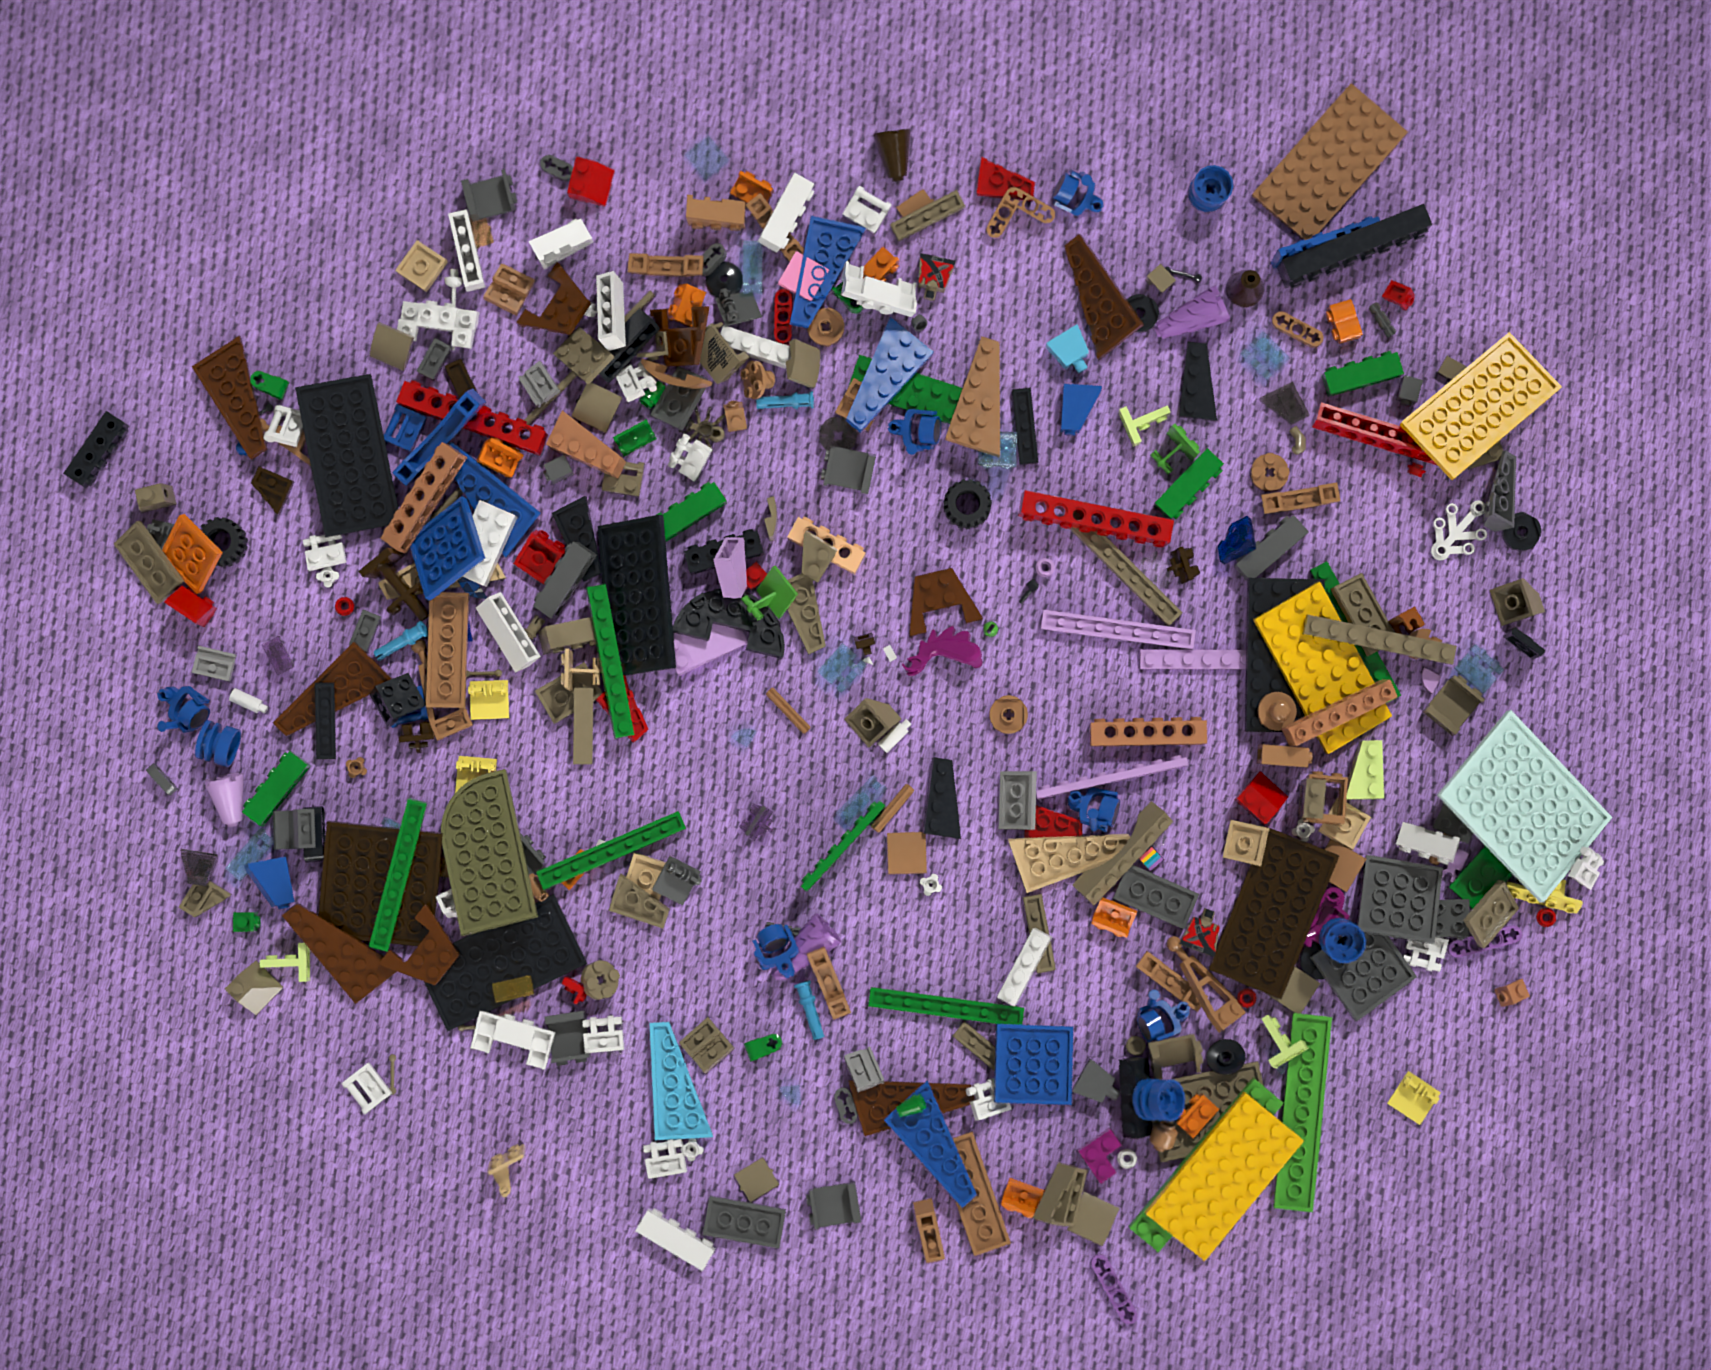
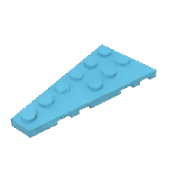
M670 1022L650 1023L655 1140L714 1137Z

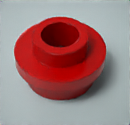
M1413 462L1412 465L1408 464L1407 472L1415 476L1422 477L1423 473H1426L1423 470V465Z
M341 597L335 603V610L342 616H348L354 611V602L348 597ZM344 603L348 604V608L346 610L342 609V605Z
M1542 908L1537 912L1536 920L1542 927H1550L1556 921V914L1550 908ZM1544 914H1548V921L1543 920Z
M1245 988L1239 991L1237 1001L1242 1007L1250 1008L1256 1003L1257 997L1253 990ZM1246 994L1250 996L1248 1002L1243 1000V996Z

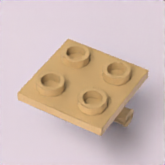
M565 649V654L561 656V663L565 667V673H561V684H564L568 691H573V673L593 674L592 685H596V678L597 685H600V674L602 672L599 658H597V665L596 658H592L593 669H573V652L570 649Z
M516 1144L508 1149L509 1152L503 1155L501 1153L496 1154L489 1162L488 1174H492L495 1178L502 1197H507L511 1192L508 1166L524 1158L526 1148L524 1144L520 1146Z

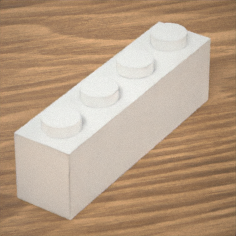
M796 173L793 174L757 242L776 253L780 248H785L789 241L786 238L788 233H793L798 224L795 222L797 216H802L806 209L803 206L805 201H810L814 193L811 190L814 183Z
M462 210L449 213L466 291L486 288L468 211Z
M612 271L596 276L598 340L608 351L626 346L623 282Z
M723 325L721 335L735 353L746 352L750 358L786 369V361L791 359L790 346Z
M501 592L488 597L476 607V610L515 673L529 667L541 657Z
M1033 928L1000 990L998 998L1012 1006L1018 1004L1052 936L1037 928Z
M655 1208L653 1210L648 1209L636 1232L703 1271L716 1249L712 1247L713 1243L706 1238H703V1240L697 1238V1233L689 1228L686 1230L679 1227L680 1223L672 1218L669 1220L662 1217L663 1213Z

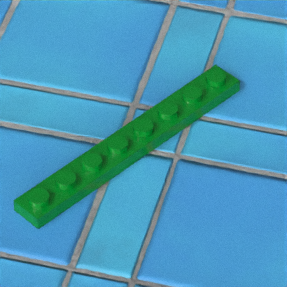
M1328 561L1309 570L1314 579H1325V592L1341 621L1348 623L1330 590L1340 583ZM1355 645L1374 683L1382 679H1390L1397 696H1401L1378 652L1367 657L1362 646Z
M606 584L587 587L586 593L614 739L633 736L634 730Z
M412 798L407 800L369 947L386 952L389 951L428 804L426 802Z
M679 811L541 869L536 873L543 890H546L686 830V826Z
M875 987L870 989L868 1005L869 1007L995 1024L1022 1025L1024 1007Z

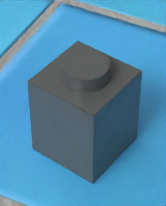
M1404 375L1400 381L1396 401H1400V404L1403 406L1411 407V405H1415L1418 402L1423 380Z
M565 455L544 464L546 470L543 473L547 481L551 480L553 484L574 475Z

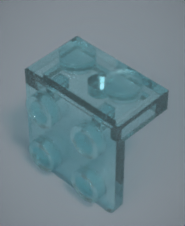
M1000 431V458L978 451V465L984 468L997 466L1003 469H1011L1016 467L1017 432Z

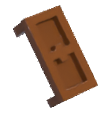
M1415 606L1388 621L1395 633L1402 634L1399 630L1400 625H1403L1408 633L1425 625Z

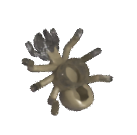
M696 406L694 410L698 424H695L690 416V420L687 421L684 427L686 431L678 430V432L686 434L694 430L695 432L690 436L689 441L699 434L698 441L701 442L702 438H704L707 446L712 449L709 439L714 443H719L725 437L724 430L720 426H716L725 418V414L711 423L709 419L712 408L709 406L705 421L701 422L698 407Z

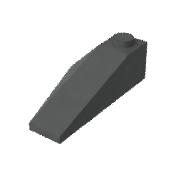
M1506 450L1502 451L1484 507V526L1494 532L1514 528L1517 457Z

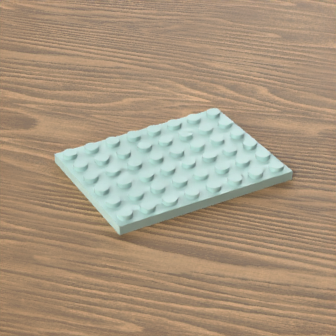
M1507 710L1437 794L1539 902H1544L1569 872L1571 866L1582 856L1581 848L1589 847L1612 818L1512 710Z

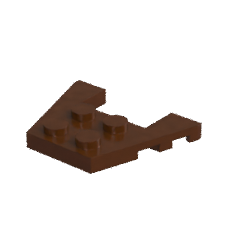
M556 262L547 276L561 286L540 317L525 309L516 323L520 327L526 326L537 330L545 329L549 332L571 335L591 305V302L564 268Z
M709 306L691 307L692 328L669 329L667 309L650 310L651 317H654L656 324L661 328L659 331L666 332L668 355H663L666 366L700 364ZM660 336V338H661V343H660V344H661V346H662V345H663V340H662V337Z
M953 568L915 576L910 637L927 633L923 613L962 605L966 624L983 620L982 615Z
M425 904L415 919L430 930V932L407 961L390 949L379 964L432 985H437L460 956V953L441 927L438 919L433 915L431 908Z

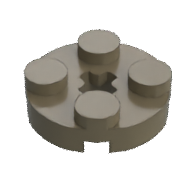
M603 960L594 961L583 969L581 983L585 987V993L592 999H606L616 992L620 974L609 962ZM601 976L603 978V983L599 985V980L597 979V977Z

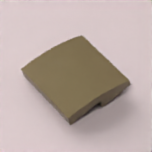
M379 322L374 332L369 356L405 371L414 337Z
M797 339L789 341L791 359L786 361L787 379L811 389L815 388L820 370V349Z
M591 382L589 385L586 384L571 417L606 433L622 397Z
M774 496L767 498L772 517L764 518L770 542L775 540L778 527V513Z
M709 1017L679 1041L680 1045L705 1074L735 1049Z
M1083 1192L1074 1227H1068L1067 1230L1103 1246L1119 1208Z

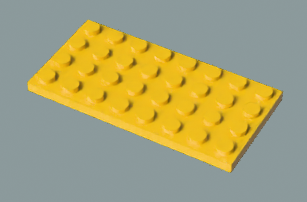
M1509 332L1404 419L1400 426L1453 481L1557 393L1562 386Z
M1321 582L1313 584L1253 619L1305 716L1374 683L1354 644L1303 634L1306 615L1341 621ZM1385 703L1316 737L1324 752L1330 754L1392 717V714Z
M1243 1092L1147 1208L1145 1213L1205 1261L1304 1140L1247 1093Z

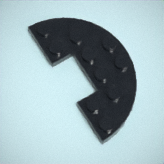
M721 588L701 593L683 607L673 624V633L705 641L710 639L713 624L746 631L749 633L745 650L780 659L784 657L785 643L783 633L778 624L779 621L771 609H768L766 606L759 609L764 616L757 621L754 615L747 611V606L741 599L747 595L753 603L760 599L747 592H744L741 598H725Z

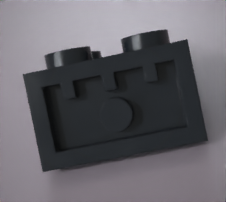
M409 673L376 685L369 694L387 727L394 725L399 717L419 710L426 705Z

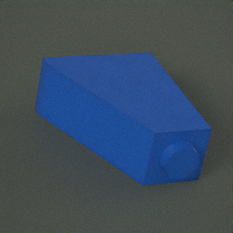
M1063 385L1060 432H1064L1066 436H1075L1076 433L1080 432L1101 393L1102 386Z
M286 857L244 865L246 872L271 907L278 906V910L290 907L289 904L295 902Z

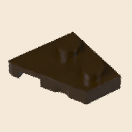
M258 466L251 484L272 507L273 511L280 515L294 485V481Z

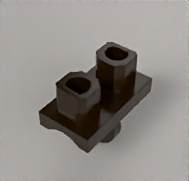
M1182 546L1170 552L1172 556L1169 559L1171 566L1166 568L1167 572L1173 571L1175 577H1179L1181 584L1193 580L1194 577L1200 574L1198 566L1190 567L1188 560L1194 558L1192 548H1184Z
M429 721L419 723V733H414L413 723L402 724L399 743L415 741V743L408 744L409 749L416 748L417 754L422 753V748L428 747V741L421 742V740H430L435 737Z

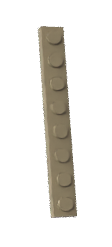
M1074 512V519L1081 520V515ZM1071 527L1070 530L1168 627L1183 613L1106 536L1097 535V532L1094 531L1089 533L1080 532L1079 528Z
M1306 615L1303 634L1449 665L1454 663L1457 648L1456 645L1313 615Z

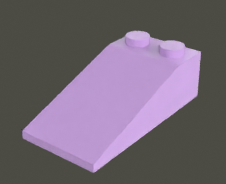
M717 624L712 625L709 641L675 633L673 634L676 659L675 669L678 675L681 676L746 645L747 639L742 630Z

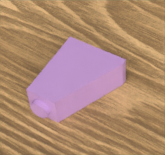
M725 537L714 558L717 576L723 597L741 598L747 587L744 538Z

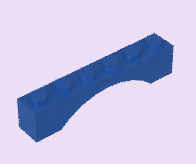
M474 389L466 391L438 426L392 473L405 486L413 483L424 471V467L433 457L435 449L442 442L449 444L484 406L486 401Z

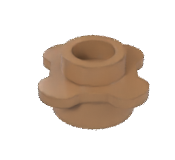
M362 757L346 762L350 778L367 773Z

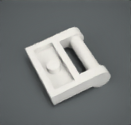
M859 185L842 216L875 234L891 209L892 204L883 202L866 192L865 188ZM862 197L882 209L881 213L879 214L858 202L859 198Z
M280 405L275 406L273 419L268 431L263 436L264 440L297 447L303 432L300 410ZM286 416L280 433H275L281 417Z
M370 1063L364 1065L342 1083V1086L349 1090L361 1106V1111L364 1115L392 1094ZM355 1080L358 1081L372 1102L367 1103L353 1084Z

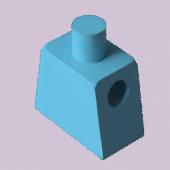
M1077 324L1046 343V349L1064 369L1073 365L1079 374L1088 368L1083 358L1088 356L1089 350Z

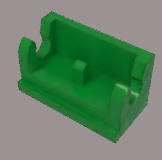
M647 419L613 437L623 457L657 439Z

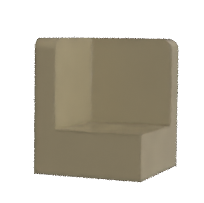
M1159 264L1146 276L1145 281L1149 285L1153 284L1163 293L1168 287H1172L1175 284L1176 279L1162 264Z

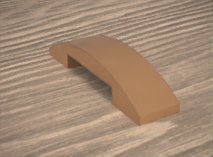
M760 193L745 206L764 230L773 210ZM789 232L786 237L789 239L784 249L780 248L779 251L790 262L796 251L803 255L804 248Z
M629 253L628 273L669 277L703 275L704 256H649L648 254Z
M641 359L642 365L651 375L667 384L689 389H700L712 385L711 381L687 374L685 380L665 374L667 366Z
M1337 482L1288 492L1261 495L1264 514L1312 508L1341 501Z
M825 946L807 953L833 1020L851 1013Z
M1146 951L1135 967L1179 1000L1188 1003L1190 1008L1198 1012L1201 1005L1189 982Z

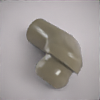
M1295 426L1289 433L1295 439L1292 452L1295 455H1299L1305 451L1306 437Z

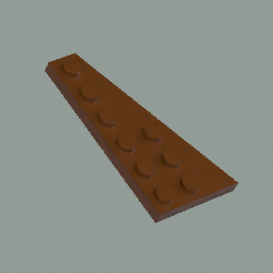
M1078 234L1064 246L1070 267L1074 273L1075 284L1079 290V298L1086 322L1091 331V339L1097 352L1096 356L1100 360L1144 324L1084 237Z
M238 336L191 367L248 457L252 460L268 449L263 438L264 432L253 385L250 381L251 376L242 338Z
M354 641L273 724L285 736H288L315 722V682H335L336 712L368 696L376 685L393 678Z
M297 902L282 914L286 922L355 1004L397 972L379 964L384 955L379 954L347 932L335 927L334 924L329 921L327 922Z
M848 1080L864 1136L891 1129L884 1119L924 1082L884 1081L883 1084L879 1083L874 1087L857 1092L853 1080ZM929 1083L941 1113L969 1106L970 1102L975 1100L974 1095L968 1096L966 1094V1089L970 1088L971 1084Z

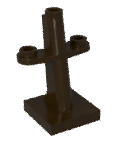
M386 548L358 571L365 578L377 579L383 575L400 596L387 607L388 613L392 615L397 614L402 610L401 605L405 602L419 621H424L429 617V611L415 594L419 590L423 592L421 582L419 581L410 588L394 566L395 563L405 556L404 553L394 548Z

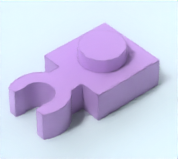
M1457 849L1454 862H1449L1446 869H1443L1442 878L1448 872L1451 875L1449 882H1453L1456 878L1455 870H1462L1469 854Z

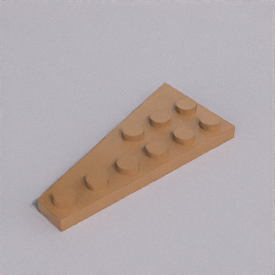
M981 336L945 440L1000 458V342Z

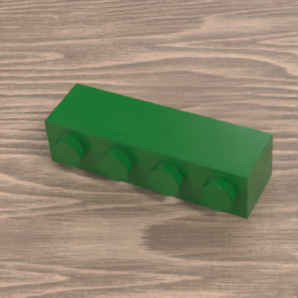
M1387 351L1381 353V357L1373 358V356H1369L1356 364L1355 361H1351L1338 369L1336 366L1325 369L1326 372L1322 374V380L1327 396H1335L1401 377L1404 371L1398 352L1392 353Z
M1207 448L1153 506L1167 519H1177L1184 512L1182 508L1186 504L1190 506L1197 498L1195 494L1199 490L1203 492L1210 485L1208 483L1210 478L1213 476L1216 479L1223 471L1221 467L1224 463Z
M715 482L705 483L700 487L701 490L699 492H691L684 497L685 500L680 504L676 502L669 506V511L664 514L661 512L656 514L664 516L666 542L727 504V500Z
M292 751L285 752L279 759L280 764L277 768L274 767L267 774L268 779L266 782L259 784L255 790L256 794L252 799L249 798L243 805L242 813L259 826H265L272 817L273 811L279 808L311 767L310 764Z

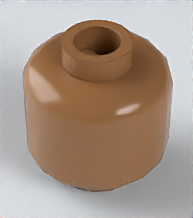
M1160 1121V1123L1154 1125L1149 1140L1154 1145V1149L1165 1152V1150L1173 1148L1178 1132L1173 1124Z

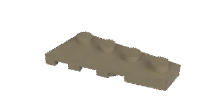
M801 573L788 579V582L798 595L787 611L809 655L825 648L826 644L813 580Z

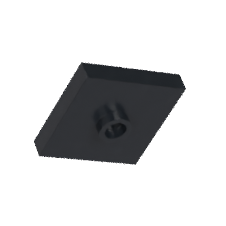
M1516 627L1507 630L1503 635L1507 641L1531 659L1541 657L1546 652L1531 637Z

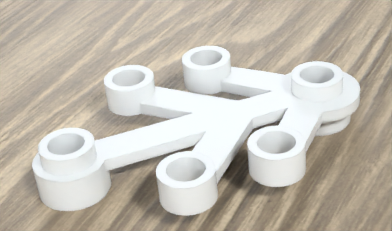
M1474 501L1469 507L1470 512L1458 526H1456L1457 505L1453 503L1447 505L1445 512L1448 516L1449 536L1445 541L1442 529L1445 527V520L1437 518L1433 521L1436 543L1431 548V554L1436 560H1445L1450 554L1464 553L1465 555H1470L1474 552L1475 547L1471 543H1466L1463 546H1451L1455 540L1476 539L1482 541L1487 537V532L1484 529L1463 532L1476 516L1484 514V502ZM1480 505L1481 511H1477L1475 506ZM1450 506L1454 507V513L1449 512L1448 508ZM1436 521H1441L1442 526L1438 527ZM1479 531L1483 532V538L1478 537ZM1470 546L1471 552H1467L1465 547ZM1439 547H1442L1444 549L1443 554H1440L1438 552Z

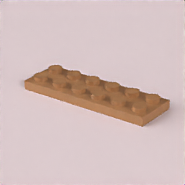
M441 592L431 601L429 600L426 707L465 708L469 593Z
M973 1132L954 1137L953 1141L977 1194L963 1208L956 1202L974 1256L1011 1244Z

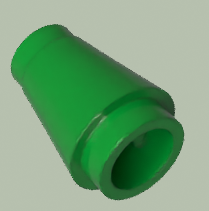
M660 381L656 382V391L651 392L648 388L644 391L645 395L639 398L641 404L648 409L656 406L666 388Z
M921 1094L912 1095L896 1107L900 1117L923 1112V1109L927 1108Z

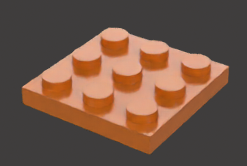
M185 514L178 516L162 548V551L184 582L196 594L203 591L223 553Z

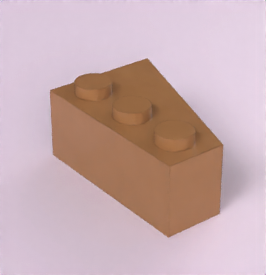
M687 194L686 219L688 226H692L691 228L693 229L710 227L712 230H721L724 227L729 228L731 231H740L741 228H745L746 203L744 201L728 199L714 201L710 200V197H704V200L693 199V195Z

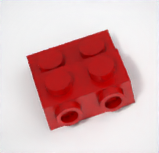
M535 530L528 537L513 564L544 585L545 580L550 575L552 576L555 571L556 563L560 559L562 560L566 554L564 553L565 545L559 541L553 542L550 540L547 532Z

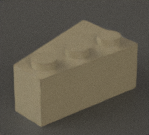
M591 617L545 626L538 632L543 655L560 653L569 648L571 650L579 649L585 644H590V646L596 645Z
M1058 1162L1033 1219L1052 1225L1074 1227L1088 1170Z

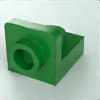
M233 912V932L258 931V928L261 926V918L258 916V912Z

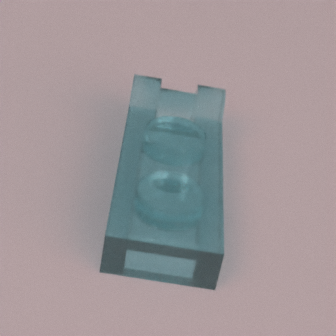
M743 241V294H749V292L762 294L763 245L757 241ZM749 280H756V284H749Z
M875 775L869 778L836 812L848 826L887 789L884 784L881 785L877 781L878 778ZM870 786L876 790L873 795L867 790Z
M260 828L225 869L239 881H242L248 874L244 865L258 862L269 848L274 845V838L272 836L269 837L266 831ZM260 839L264 842L262 847L257 844Z

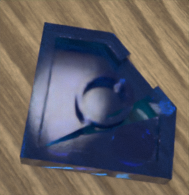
M1248 515L1231 523L1225 540H1221L1217 546L1219 560L1223 565L1256 550L1252 519Z

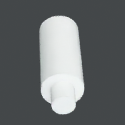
M236 688L231 692L229 701L255 713L259 711L267 712L268 706L264 705L262 700Z
M907 719L902 723L898 722L877 744L888 753L909 732L907 728L911 723Z

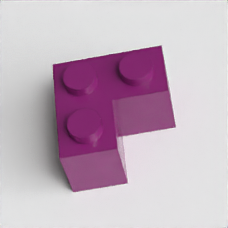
M1107 1128L1077 1149L1100 1184L1117 1173L1106 1156L1122 1145L1110 1128Z

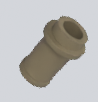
M537 615L534 616L528 627L524 628L530 640L537 637L536 634L545 623V620Z

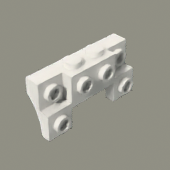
M848 261L844 263L841 279L843 281L841 296L854 299L856 304L862 305L863 308L875 309L882 314L896 312L912 317L916 313L917 283L904 282L902 278L897 279L896 285L868 276L863 279L864 266L850 265Z
M426 300V304L403 301L401 319L398 320L397 330L413 336V341L417 339L419 327L453 332L451 346L472 349L479 312L458 309L455 304L445 303L444 306L437 305V302Z
M480 1011L470 1048L490 1053L493 1040L530 1050L526 1064L546 1069L556 1032L535 1026L533 1021L523 1019L522 1022L515 1020L516 1016L505 1013L503 1017Z

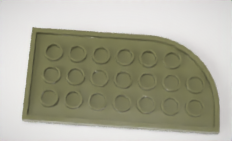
M503 769L478 776L464 784L453 795L446 806L441 823V833H443L442 845L462 936L538 917L507 770Z

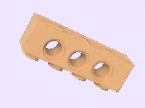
M807 517L797 518L787 536L788 540L803 547L806 530L814 531L817 537L823 541L831 540L833 547L838 549L831 562L854 575L856 574L866 555L863 547L856 543L852 546L841 535L837 534L835 537L824 526L820 525L818 528ZM841 549H848L850 555L842 558L839 555Z

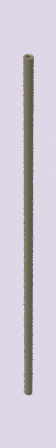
M649 291L625 315V322L639 308L642 310L655 296L652 291ZM573 371L557 385L561 392L577 377ZM560 393L546 403H542L541 407H536L524 419L527 421V425H530ZM460 487L431 515L429 522L463 494Z

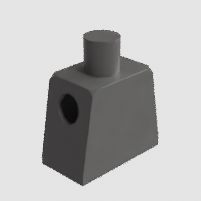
M1090 1058L1072 1088L1074 1093L1101 1103L1106 1096L1116 1101L1121 1093L1120 1090L1112 1086L1115 1078Z

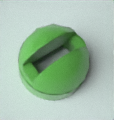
M994 622L985 623L983 633L987 637H994L998 632L997 624ZM992 624L995 627L991 630V633L989 634L987 630Z

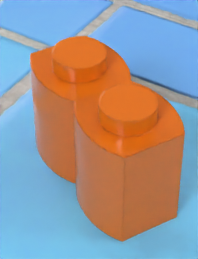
M1349 299L1329 305L1328 311H1326V318L1333 325V329H1331L1333 339L1337 340L1338 344L1361 338L1363 334L1352 300Z

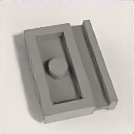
M541 361L525 371L524 375L518 376L538 408L541 407L542 403H546L561 392Z
M198 646L192 673L230 682L237 655Z
M871 1047L844 1055L845 1063L857 1092L874 1087L876 1084L884 1083V1078Z

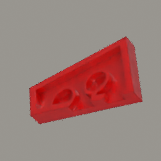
M981 156L976 195L1003 198L1009 188L1017 187L1034 196V181L1018 173H1013ZM1016 190L1008 194L1011 196V200L1023 201L1027 197L1024 194L1022 198L1019 197Z
M623 676L634 735L628 736V738L634 743L649 729L640 708L637 707L633 698L634 694L626 682L627 678ZM604 691L595 700L610 716Z
M1037 805L1035 830H1024V838L1082 836V823L1080 820Z

